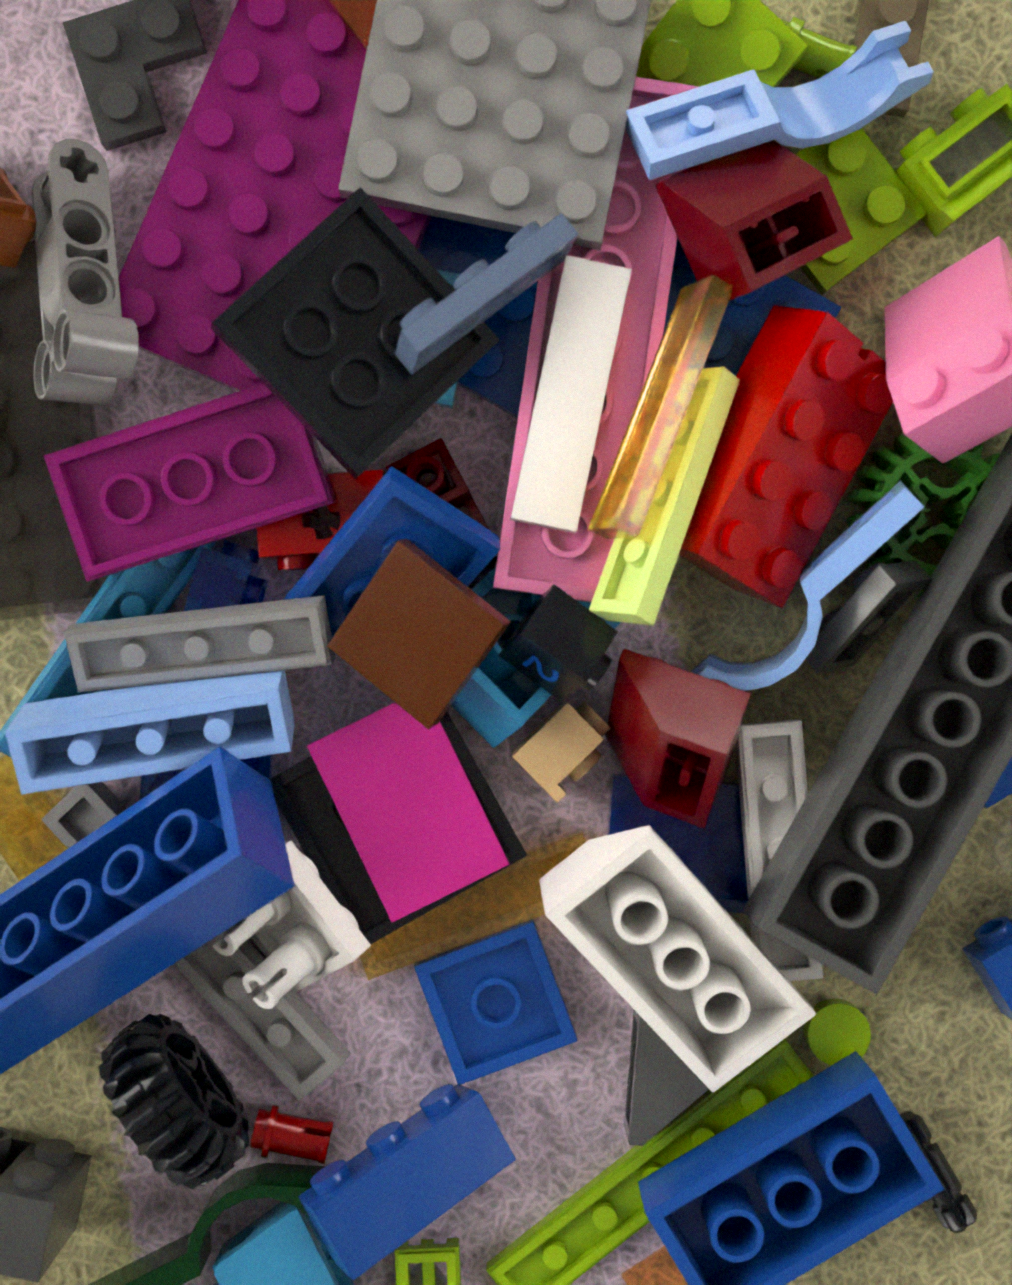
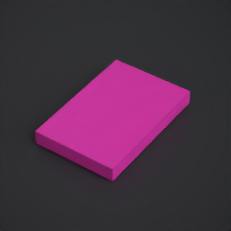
M394 702L307 745L391 922L397 921L510 865L441 721L428 730Z

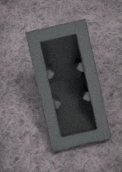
M633 1010L624 1127L629 1145L642 1146L708 1091L709 1088L646 1021Z

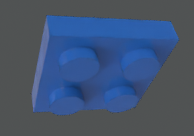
M533 917L415 961L414 969L458 1086L578 1041L575 1028Z

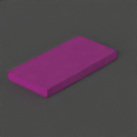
M263 383L44 455L86 582L337 503L317 439Z

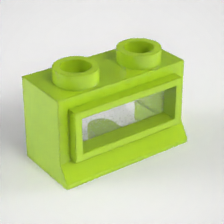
M1007 83L991 96H988L982 87L951 111L950 116L955 121L953 125L940 135H937L930 126L912 139L899 152L905 161L895 172L927 214L922 218V221L935 237L1012 178V90Z

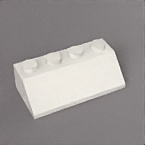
M650 825L590 839L539 879L546 917L712 1093L817 1015L809 1002Z

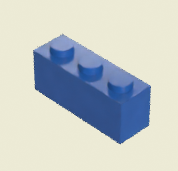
M452 1084L435 1089L421 1100L419 1104L421 1107L420 1111L401 1124L399 1121H394L376 1130L366 1140L367 1148L348 1162L337 1160L322 1168L311 1178L310 1184L312 1187L298 1196L335 1264L352 1281L516 1160L479 1092L462 1085L453 1086Z

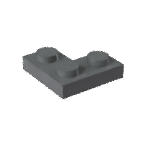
M132 0L62 22L100 142L106 151L167 132L148 72L207 53L191 0Z

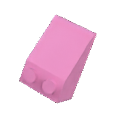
M998 236L884 307L886 381L904 435L942 464L1012 427V259L1005 242Z

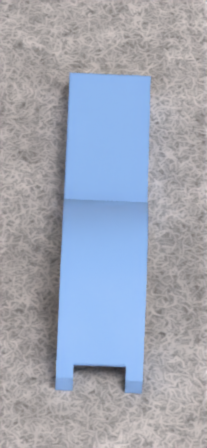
M903 21L872 31L857 52L841 66L817 80L795 87H772L761 82L753 69L626 110L627 122L625 129L648 179L652 180L772 140H776L782 146L807 148L833 142L859 130L928 85L934 71L929 62L908 68L898 49L908 42L911 33L907 22Z
M899 481L804 567L800 575V583L807 599L806 618L796 638L777 655L755 663L728 662L709 654L691 672L709 679L723 681L731 687L742 691L771 686L795 672L815 647L822 620L821 599L924 508L923 504Z

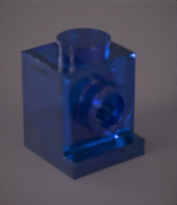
M224 541L221 552L202 547L183 611L263 602L267 589V580L259 578L262 565L258 564L260 560L258 550L229 541Z

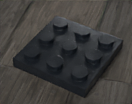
M361 187L219 315L211 325L214 333L354 479L360 476L500 340L482 322L411 375L395 355L400 333L403 330L400 322L414 307L426 299L432 298L438 304L455 290Z
M447 711L440 721L510 865L526 857L527 853ZM312 756L269 779L272 783L275 800L305 855L315 864L320 879L339 904L347 908L354 915L359 930L370 944L508 867L505 866L397 921L391 922Z

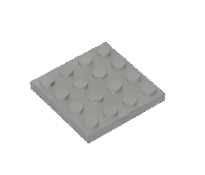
M377 0L339 184L341 198L347 199L361 187L376 205L517 233L533 221H536L542 227L562 213L579 233L573 245L600 250L627 122L626 110H629L651 0Z

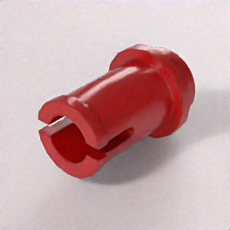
M273 1105L271 1111L258 1110L250 1148L262 1150L261 1157L267 1158L269 1152L319 1161L318 1163L325 1164L333 1121L327 1120V1122L279 1113L278 1105Z

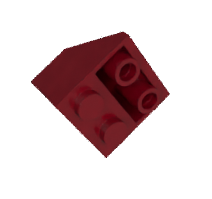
M774 140L692 166L655 185L709 308L748 294L853 240L828 177Z
M624 648L619 657L607 723L611 729L605 735L643 806L705 829L729 769L751 693L731 687L723 681L709 679L669 665L659 658L647 657Z

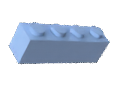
M285 670L133 686L24 703L5 731L22 795L186 769L219 746L240 760L291 752L295 719Z

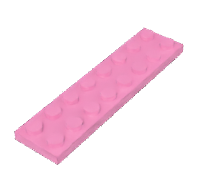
M636 77L629 109L698 88L699 86ZM626 129L601 248L596 250L573 245L568 256L632 269L577 532L574 534L510 520L563 272L564 262H562L538 280L500 536V551L497 556L493 589L541 596L555 584L576 601L591 603L647 450L677 243L676 232L655 185L686 169L649 180Z

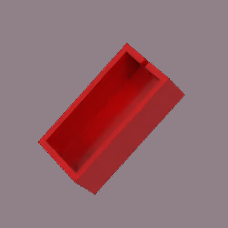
M773 306L736 375L740 382L679 552L681 557L728 587L779 608H783L893 403L886 381V362L874 351L861 348L863 342L830 313Z

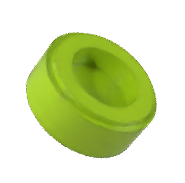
M827 999L816 1004L813 1008L817 1015L804 1024V1037L814 1055L828 1065L835 1064L855 1051L862 1058L871 1040V1030L865 1016L856 1006L843 999Z

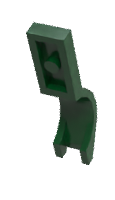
M263 1163L238 1170L215 1188L191 1233L88 1285H182L200 1276L212 1251L210 1232L212 1223L222 1211L244 1200L272 1198L296 1206L309 1217L298 1196L312 1187L310 1184L311 1178L325 1166Z

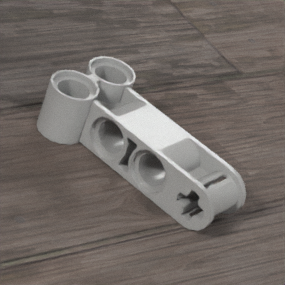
M64 139L57 142L51 149L48 158V171L40 174L34 181L31 193L32 208L36 215L35 246L43 340L40 342L35 356L34 386L36 395L41 400L107 406L114 395L116 378L128 379L135 370L139 349L138 330L133 319L122 317L109 172L106 161L100 152L89 143L78 139ZM73 294L82 298L87 304L76 299Z

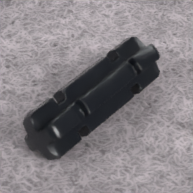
M911 1111L900 1114L945 1189L929 1198L928 1201L933 1200V1210L943 1227L950 1229L953 1233L963 1232L967 1226L974 1224L977 1220V1211L967 1194L962 1195L960 1193L962 1185L938 1144L930 1142L932 1134L922 1117Z

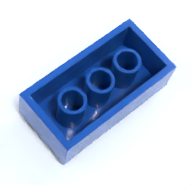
M857 1051L638 1181L645 1214L688 1285H786L945 1190L879 1079Z

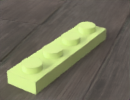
M725 367L678 370L674 372L589 607V611L606 621L654 626L740 379Z

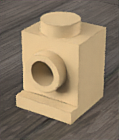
M564 700L512 751V757L558 803L566 795V791L560 782L567 775L576 782L597 763L602 755L595 748L604 740L602 737L611 728L585 701L575 710Z

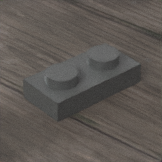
M916 560L890 564L880 562L869 567L854 582L853 589L856 592L843 607L833 610L821 620L815 647L805 660L816 673L853 666L932 580L931 577Z

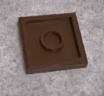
M402 539L397 541L327 647L429 730L439 723L511 621L410 540Z

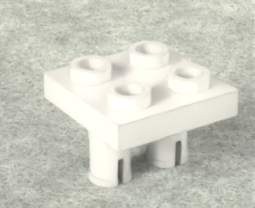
M291 840L286 843V849L295 887L232 926L225 936L212 945L221 955L231 956L240 945L251 937L266 959L244 975L243 985L247 993H250L259 985L262 986L270 980V983L252 998L256 1004L264 1009H272L289 990L293 989L297 992L354 962L371 946L359 930L354 915L347 908L339 904L320 879L315 864L306 855L302 854Z

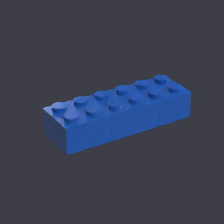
M219 746L0 894V1075L295 887L271 780Z

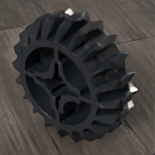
M148 1014L140 1021L135 1020L121 1030L112 1039V1042L108 1044V1047L101 1052L100 1077L105 1082L103 1094L111 1100L113 1105L112 1115L117 1117L125 1129L124 1136L130 1137L136 1144L138 1155H145L152 1162L154 1171L160 1174L165 1172L169 1180L174 1184H183L193 1190L199 1185L204 1186L214 1178L218 1180L234 1167L233 1163L245 1155V1149L249 1146V1134L247 1133L249 1126L248 1120L242 1114L243 1104L236 1098L233 1085L227 1080L198 1039L186 1032L182 1023L176 1020L172 1021L163 1014H158L157 1016Z

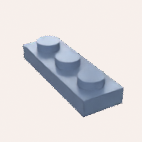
M562 213L542 227L536 221L527 224L508 241L505 246L507 250L505 255L490 266L484 259L471 265L454 282L453 287L456 291L440 303L436 304L432 298H429L414 307L400 322L403 330L400 333L395 355L413 375L564 262L579 233Z

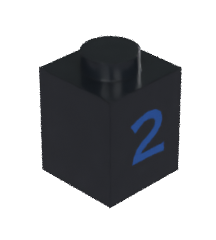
M553 584L528 608L498 656L558 700L563 701L581 686L589 691L600 681L612 662V658L606 655L605 652L618 631Z

